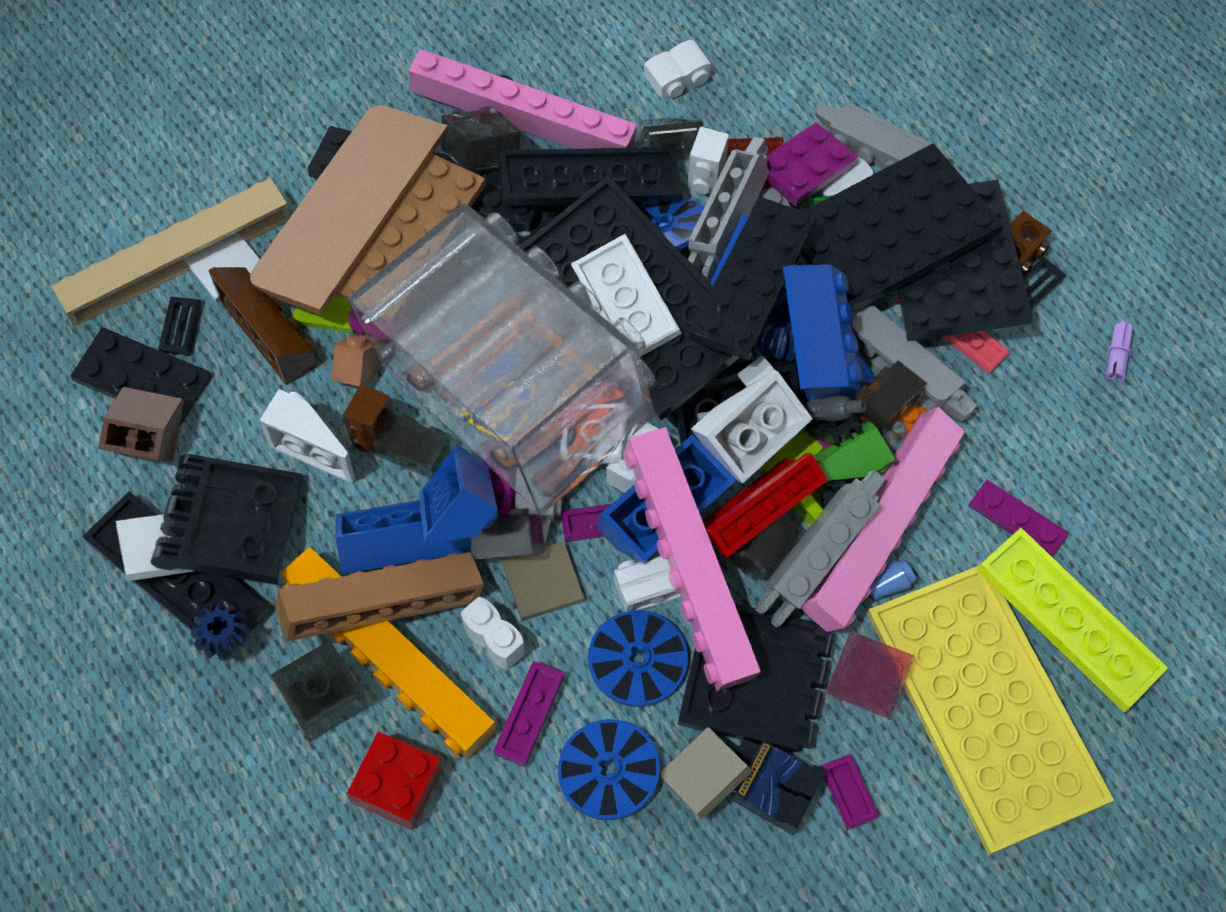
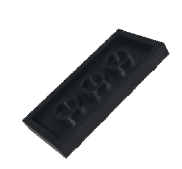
M101 327L70 375L72 381L116 399L123 387L183 398L184 404L180 426L211 377L210 371L104 327Z

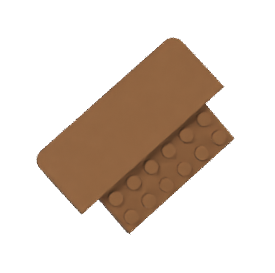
M374 106L367 110L253 268L250 274L251 283L256 289L278 300L318 315H322L332 299L337 296L393 324L485 187V178L434 155V152L448 133V125L388 106Z

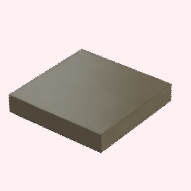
M564 541L502 560L521 621L584 602V597Z
M707 727L660 772V776L702 820L752 771Z

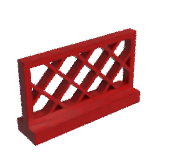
M805 453L798 459L784 458L702 520L711 545L717 548L721 556L726 558L828 481L812 453Z

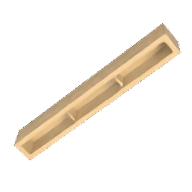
M269 178L254 184L251 188L237 195L227 197L224 201L210 208L199 211L196 215L182 222L174 223L170 228L158 234L148 236L143 241L127 249H122L99 263H93L87 269L65 277L51 287L73 327H76L190 271L191 269L184 261V258L210 245L214 246L216 242L236 232L246 242L253 240L287 223L291 217L285 199L272 179Z

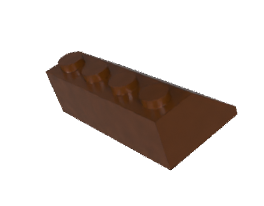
M213 267L208 270L220 302L286 386L317 366L314 357L317 351L308 338L304 340L298 334L300 329L291 317L285 318L281 313L283 308L276 298L269 297L266 293L252 285L250 272L246 267Z

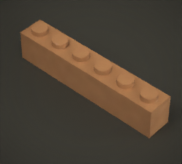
M471 552L463 554L452 553L442 558L432 560L421 559L401 566L390 565L370 572L359 571L349 576L323 578L308 584H291L285 588L278 589L275 608L286 641H292L471 604L476 598L480 597L484 583Z

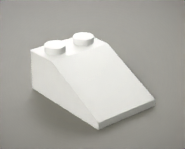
M774 370L714 407L691 430L703 446L734 478L744 483L812 420V417L779 372Z
M279 389L260 418L269 447L353 484L356 478L349 454L302 395L296 392L287 393Z

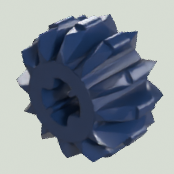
M768 320L759 338L760 342L757 343V349L762 354L769 355L770 358L796 361L791 323Z
M217 602L214 611L204 606L203 612L205 617H194V622L198 626L191 629V635L196 639L194 646L198 651L204 650V655L208 659L217 654L218 659L224 661L227 652L237 657L238 651L235 647H247V641L243 636L250 634V628L245 624L247 620L245 614L242 612L237 613L236 607L232 604L224 610L222 603Z

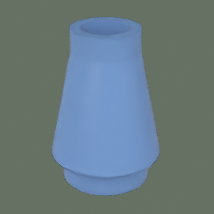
M904 559L898 562L894 560L874 579L870 586V595L874 601L911 589V584L916 582V577L908 563Z

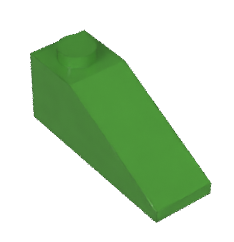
M870 421L860 426L861 432L857 434L851 432L850 437L846 439L841 438L839 439L840 442L831 444L813 455L828 481L865 477L869 471H876L880 474L889 468V463L896 460L880 432Z

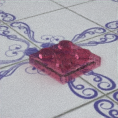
M850 631L825 693L890 720L915 657L912 654Z

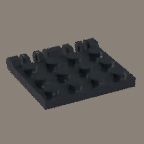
M183 454L180 457L178 472L175 475V479L180 485H174L171 489L170 494L172 496L168 499L163 516L164 522L161 523L160 530L166 537L159 536L156 541V548L153 550L150 561L151 564L159 569L173 570L181 568L277 585L302 474L199 455Z

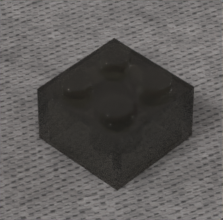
M485 106L477 111L470 112L457 110L452 114L441 116V123L448 125V133L441 142V149L458 166L466 170L478 171L499 167V150H520L521 131L494 107Z
M330 640L270 674L276 688L308 742L368 708L363 693Z

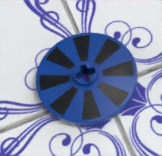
M682 197L681 202H655L643 205V213L678 250L689 245V238L704 209V206L698 201Z
M631 610L611 617L598 628L589 646L588 664L593 681L608 698L625 706L646 707L664 701L679 688L687 671L688 651L680 631L668 619L650 611ZM633 651H636L638 654H646L644 656V664L640 665L638 661H630Z
M599 720L580 728L566 742L558 762V779L566 799L580 813L598 820H618L636 813L652 798L660 779V760L652 740L637 726L622 720ZM614 762L617 772L615 774L609 772L606 776H603L604 772L601 765L604 763L609 766Z

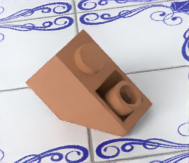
M363 330V334L356 333L335 344L332 381L359 387L360 384L365 385L373 380L389 344V338H374L371 336V332Z

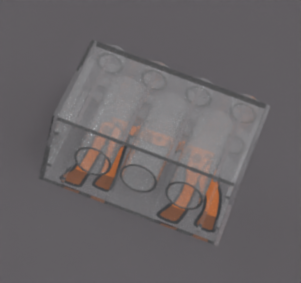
M464 202L351 294L348 300L381 366L542 516L655 416L649 388L655 384V378L647 365L639 357V353L646 348L645 341L639 331L628 320L620 317L614 323H609L599 314L602 311L601 305L595 295L584 284L576 281L567 288L556 279L559 276L558 269L543 250L534 246L525 253L515 245L518 242L517 236L504 218L493 212L484 219ZM475 416L476 418L473 420V424L468 422L470 418Z

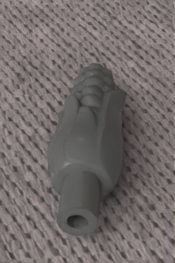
M842 395L811 398V401L802 403L815 421H841L851 417L852 413L866 411L865 400H851Z

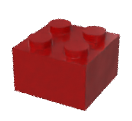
M378 731L346 794L352 804L413 831L443 770L441 760L432 754Z

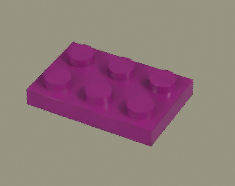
M816 122L766 155L768 158L766 165L769 170L766 181L796 207L854 167L858 156Z

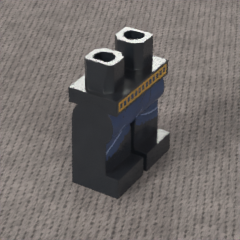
M743 739L735 754L746 765L750 766L749 768L752 773L730 793L734 796L733 802L793 836L826 770L816 765L812 767L797 760L783 750L772 747V744L764 740L760 746Z

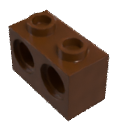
M1022 211L1011 222L1010 228L1022 275L1024 276L1033 266L1031 261L1036 256L1041 259L1049 249L1051 244L1048 243V239L1052 230L1025 211Z
M360 384L343 413L353 447L361 452L368 453L371 450L379 454L396 423L390 396Z

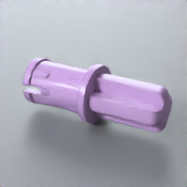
M1121 321L1114 327L1112 344L1107 349L1109 361L1105 378L1115 381L1116 375H1118V382H1123L1126 378L1128 358L1132 356V350L1130 349L1133 333L1132 324Z

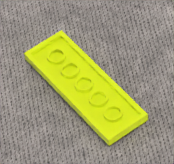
M1022 528L1017 530L976 569L1123 712H1126L1168 669L1159 658Z

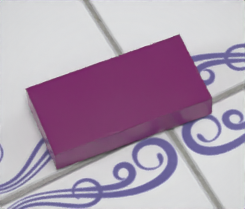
M851 754L819 766L826 770L823 779L847 831L877 820L880 817Z

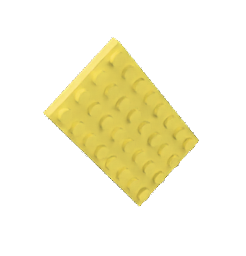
M976 566L868 610L867 615L988 856H991L1110 805L1114 799L1006 598L976 570L979 567Z

